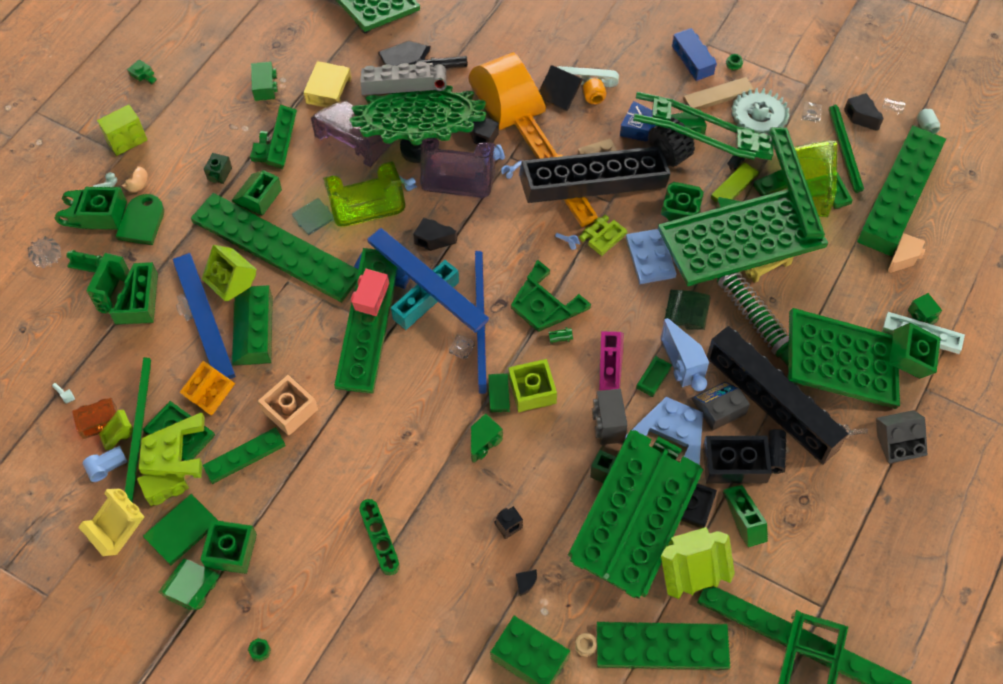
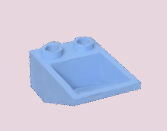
M664 319L660 339L674 368L673 372L676 381H679L682 387L691 385L695 391L705 390L707 387L705 375L709 361L702 346L670 319Z

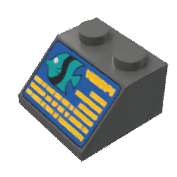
M726 381L692 397V401L697 409L703 412V418L712 431L746 415L750 406L740 388Z

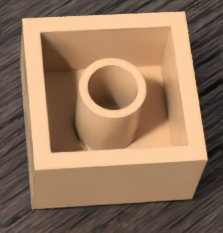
M289 375L258 400L262 412L288 436L318 410L315 399Z

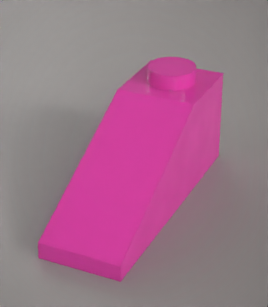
M601 331L599 390L620 389L624 333Z

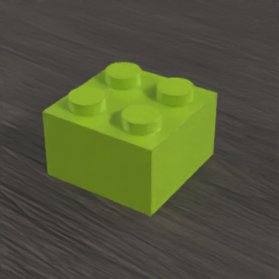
M129 104L97 120L107 144L116 156L148 140L139 117Z
M547 359L508 367V379L518 412L557 404V390Z

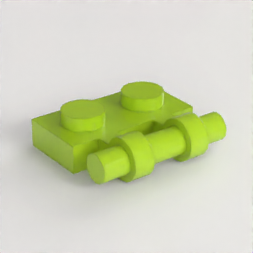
M606 214L594 220V224L586 227L579 236L582 242L591 239L588 242V246L601 256L627 234V230L615 220L608 224L609 217Z

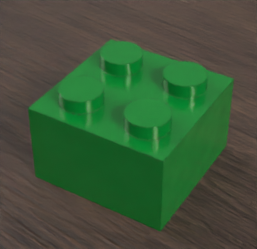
M912 323L896 328L893 332L889 364L919 379L937 373L941 338Z
M211 520L200 559L204 567L247 574L257 537L254 527L252 525Z

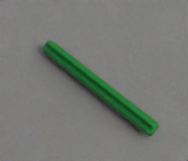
M834 104L829 107V113L855 193L864 191V186L840 109Z

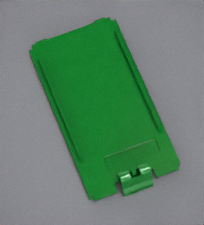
M630 430L568 556L571 557L570 562L573 563L572 565L581 570H587L625 591V594L632 598L636 597L639 599L641 596L645 597L648 594L662 563L661 555L665 548L669 546V542L677 530L704 469L701 468V465L684 456L680 462L676 461L682 449L658 436L655 443L650 447L651 438L636 430Z

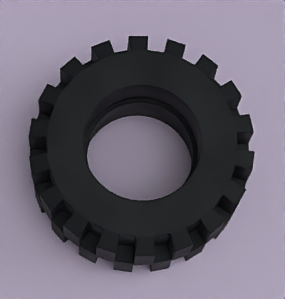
M671 117L670 121L685 127L678 119ZM655 126L648 133L650 146H661L668 166L676 167L693 155L695 151L693 138L672 129Z

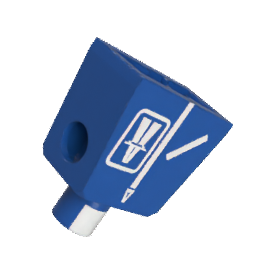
M633 101L621 124L620 136L646 142L648 141L649 131L656 125L633 121L634 114L651 117L652 110Z

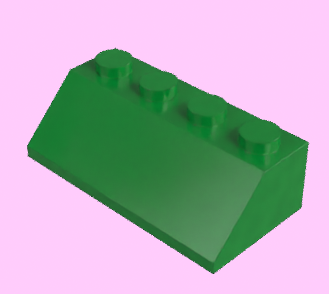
M269 285L251 286L234 297L233 366L272 362L273 296Z

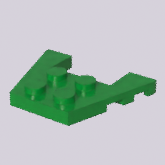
M539 260L534 264L533 270L527 276L526 282L520 288L511 304V309L538 332L591 308V303L580 294L567 305H564L544 289L539 283L550 274V269Z

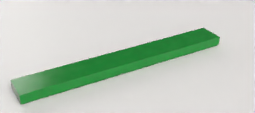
M770 127L769 134L805 239H823L825 233L788 128Z
M143 357L125 493L132 503L151 370V359Z

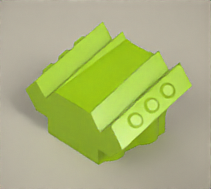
M706 527L672 537L669 546L665 548L661 555L667 594L677 599L681 597L683 592L693 595L694 592L707 587H718L721 580L731 583L735 575L729 535L719 531L709 533Z

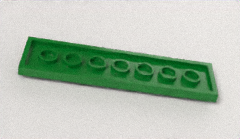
M363 248L354 291H357L359 277L364 274L365 269L387 274L390 284L377 316L356 311L353 303H351L334 387L338 390L374 394L398 268L376 249Z

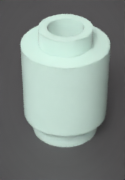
M932 109L921 110L916 118L921 128L934 134L940 131V122Z

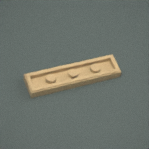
M744 77L685 95L683 100L686 105L700 110L736 99L738 95L742 97L743 91L748 95L749 89L753 93L754 88L748 78Z

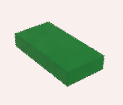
M655 356L637 383L636 389L654 397L670 372L672 364Z
M508 373L488 374L490 413L510 412Z

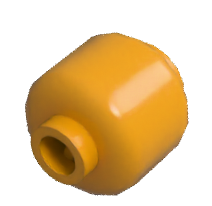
M589 79L583 84L582 92L589 104H600L606 98V89L600 79Z

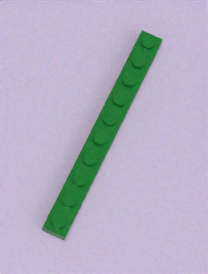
M712 586L703 589L697 602L698 604L787 646L792 623L718 587ZM803 628L798 643L799 645L830 655L834 654L836 645ZM843 650L839 673L862 684H912V681L851 651ZM802 654L829 668L831 667L830 662Z

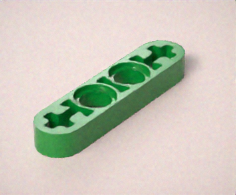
M365 499L360 504V514L379 565L384 574L394 575L400 568L399 559L378 504L373 499ZM367 506L372 508L374 517L371 519L368 511H366ZM379 523L382 528L379 532H372L370 530L371 525ZM385 541L389 544V547L385 551H380L377 549L378 543ZM389 555L391 563H394L392 569H389L385 556Z

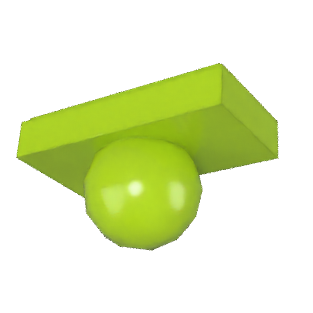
M118 410L99 433L105 450H112L119 440H126L132 436L133 426L129 422L125 411Z

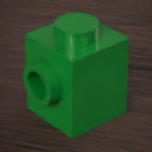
M927 293L913 300L908 308V312L911 314L912 319L933 325L939 320L938 317L942 309L931 295Z

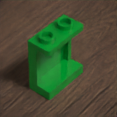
M104 253L86 290L97 311L107 314L111 308H114L110 299L118 282H125L128 276L129 269L121 256Z

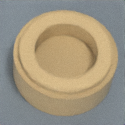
M589 633L579 635L575 642L577 653L584 657L593 655L597 649L596 638Z

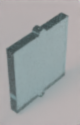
M319 198L292 213L299 227H302L308 235L335 220L328 206H325Z

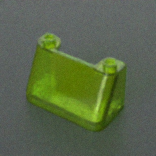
M827 140L794 146L818 216L828 217L836 196L837 141Z
M393 161L381 164L378 167V178L343 186L342 180L338 176L334 175L323 178L336 225L346 227L396 215L404 211L406 203L402 183Z

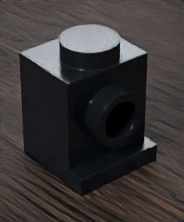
M513 506L510 509L505 508L501 510L494 524L504 538L507 539L523 528V519Z

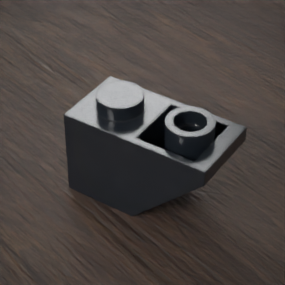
M867 93L847 100L844 111L852 123L875 131L880 129L884 119L883 115L878 111Z
M487 118L484 121L472 122L474 123V128L469 133L473 142L490 149L499 135V123Z
M423 218L413 233L414 244L430 251L453 245L457 242L456 230L450 226L441 225L433 219Z

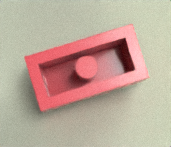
M365 269L364 274L359 277L358 289L353 292L351 302L356 311L377 316L390 284L387 274Z

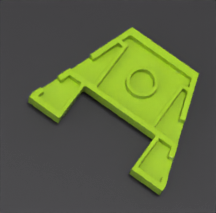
M198 413L143 437L139 462L141 474L159 476L176 474L177 477L193 475L194 478H201L202 462L200 458L182 462L181 460L183 435L204 431L205 417L203 413Z

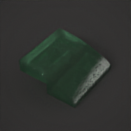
M670 290L664 319H670L677 326H685L686 330H705L711 297L710 295L694 291Z

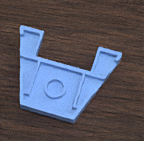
M665 397L632 429V431L636 430L645 436L652 432L687 447L688 449L684 457L700 465L703 412Z

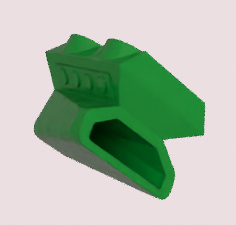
M679 182L668 184L661 215L667 218V222L699 214L704 194L703 190L698 186Z

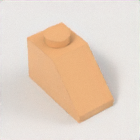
M903 233L887 272L892 273L914 266L917 259L921 260L926 249H923L925 241Z

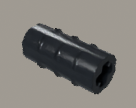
M773 429L768 433L772 473L777 474L784 473L786 467V432L781 429Z

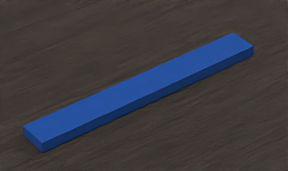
M382 228L367 239L372 247L473 332L476 333L489 321L487 315Z
M475 251L476 307L484 313L483 253ZM484 325L477 331L479 394H486Z
M191 253L174 258L173 262L210 366L229 379L236 377Z

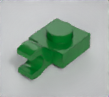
M140 59L127 69L128 73L140 82L143 79L147 80L150 84L157 81L153 77L154 72L152 68Z
M260 131L259 143H253L250 155L251 161L266 163L270 147V137H267L268 131Z

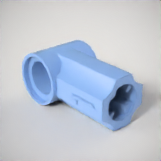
M118 446L100 456L91 455L82 464L90 481L98 482L104 479L109 471L128 461L121 447Z

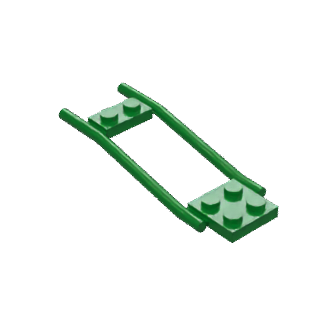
M642 92L636 93L635 99L653 102L652 116L634 114L633 121L672 129L738 157L752 160L755 157L772 160L774 155L773 143L768 134H758L753 129L733 125L670 98ZM671 107L736 133V148L670 121Z

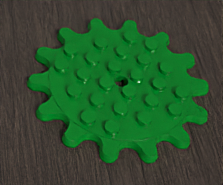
M446 85V88L442 91L425 90L388 93L386 96L369 95L365 98L368 105L352 107L354 115L357 116L350 118V123L353 127H362L360 132L363 137L381 135L383 142L386 144L393 143L399 139H408L413 145H419L427 138L448 141L452 133H457L458 131L472 132L474 128V123L472 122L485 120L486 112L479 110L485 108L486 101L472 100L474 96L472 91L454 93L452 92L453 87L450 85Z

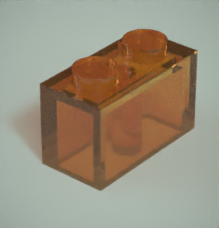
M112 398L101 399L96 403L83 405L78 409L72 410L76 430L82 439L98 435L118 411Z

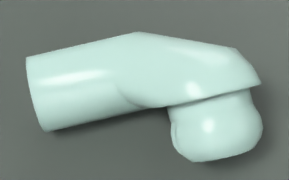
M107 173L105 175L106 181L102 184L93 185V187H114L117 183V178L114 173Z

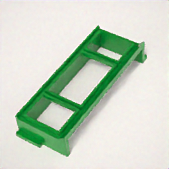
M795 610L791 615V619H793L777 684H789L796 652L830 662L831 667L827 684H836L849 626ZM803 622L838 633L833 655L798 644Z

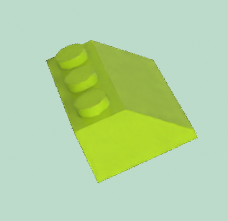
M213 245L202 280L224 301H229L251 287L256 277L257 269L233 248Z

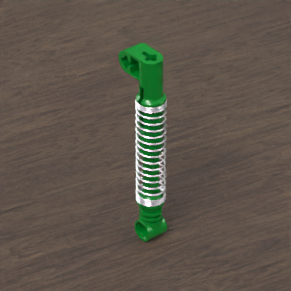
M740 272L717 278L718 285L724 288V292H728L727 296H732L731 301H735L734 305H739L738 310H743L742 315H746L745 319H750L749 324H754L753 328H757V333H761L760 337L765 338L764 342H768V347H772L771 351L777 358H781L788 367L789 333H786V328H782L783 325L779 323L778 319H775L774 314H771L772 311L768 309L767 305H764V301L760 300V296H757L756 291L749 287V283L746 282L745 278H742Z

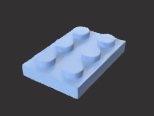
M658 229L626 234L627 245L639 284L676 278L677 273L670 252Z

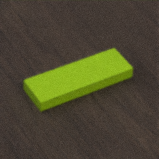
M744 162L711 194V199L715 202L718 201V197L734 200L758 176L759 172Z

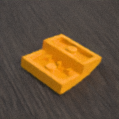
M202 361L179 393L208 414L213 415L236 383L205 361Z

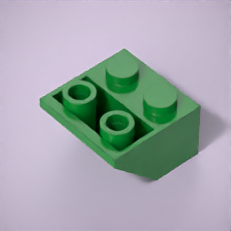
M264 170L251 174L234 196L232 202L263 216L282 191L279 177Z

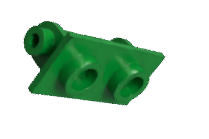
M75 250L68 251L66 255L70 260L67 265L68 268L93 273L96 272L103 258L101 255L96 256L76 252Z

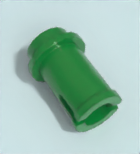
M565 327L563 330L548 331L550 344L573 340L571 328Z

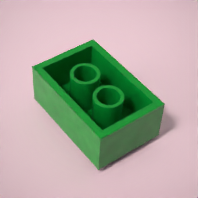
M514 615L490 651V658L529 684H553L568 661L571 650Z

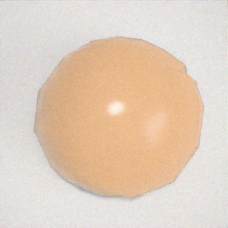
M138 166L121 187L132 193L141 191L146 186L148 179L146 170Z

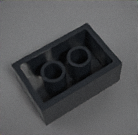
M768 436L705 437L703 456L706 484L768 483L772 475Z

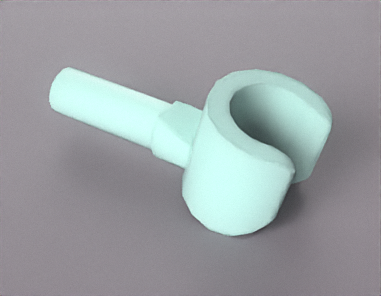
M56 383L52 385L60 394L65 404L75 400L70 389L63 391Z

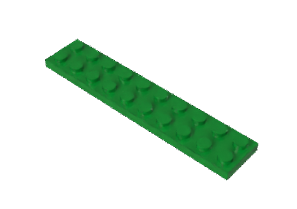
M212 193L191 217L192 222L341 303L356 284L357 268L215 193Z

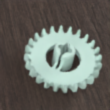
M756 88L753 94L751 89H749L748 95L743 91L742 98L738 95L737 99L734 100L732 116L734 117V122L738 123L737 126L753 129L758 134L767 133L770 135V127L784 128V125L787 124L789 119V108H786L787 102L782 104L783 97L777 100L778 93L772 97V90L765 94V88H763L761 93Z

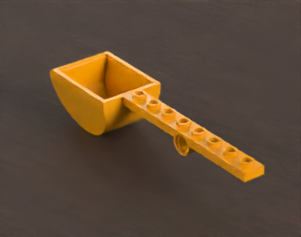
M511 52L480 64L470 71L468 76L469 84L478 98L486 101L485 109L492 120L499 123V130L515 124L537 159L563 156L561 154L557 155L533 118L546 112V106L532 77L516 53ZM586 197L564 199L581 227L594 223V220L598 218Z

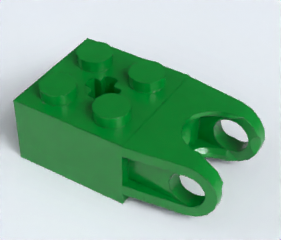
M85 187L84 190L66 191L61 199L66 205L71 207L58 211L54 218L57 223L66 227L118 230L127 200L120 187Z

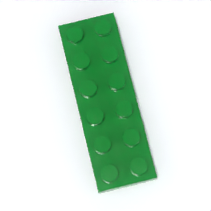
M596 623L597 667L729 670L731 668L728 624Z

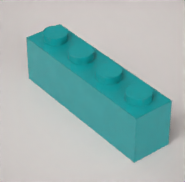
M446 260L433 270L453 288L459 283V270ZM417 284L391 307L392 318L407 330L438 301Z

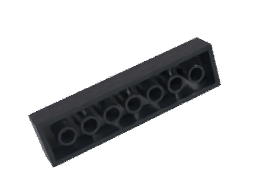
M661 146L523 160L519 172L527 203L666 188L671 176Z
M727 326L711 339L707 359L822 465L840 450L849 434L844 426L835 422L826 410L816 405L815 401L810 396H806L796 383L789 381L780 369H776L767 357L758 353L751 343H747L738 331Z

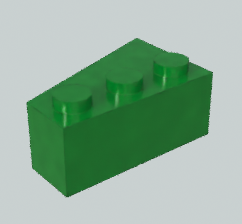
M153 262L133 263L124 282L125 286L122 292L118 294L114 308H111L109 312L115 325L154 323L158 273Z

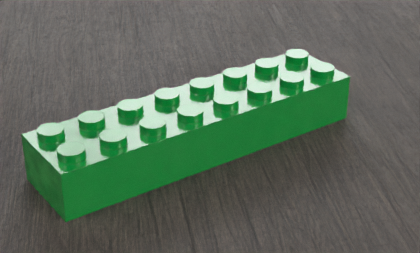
M912 125L857 243L891 257L893 256L947 138Z

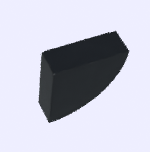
M537 570L516 573L520 596L527 594L534 586L537 579Z

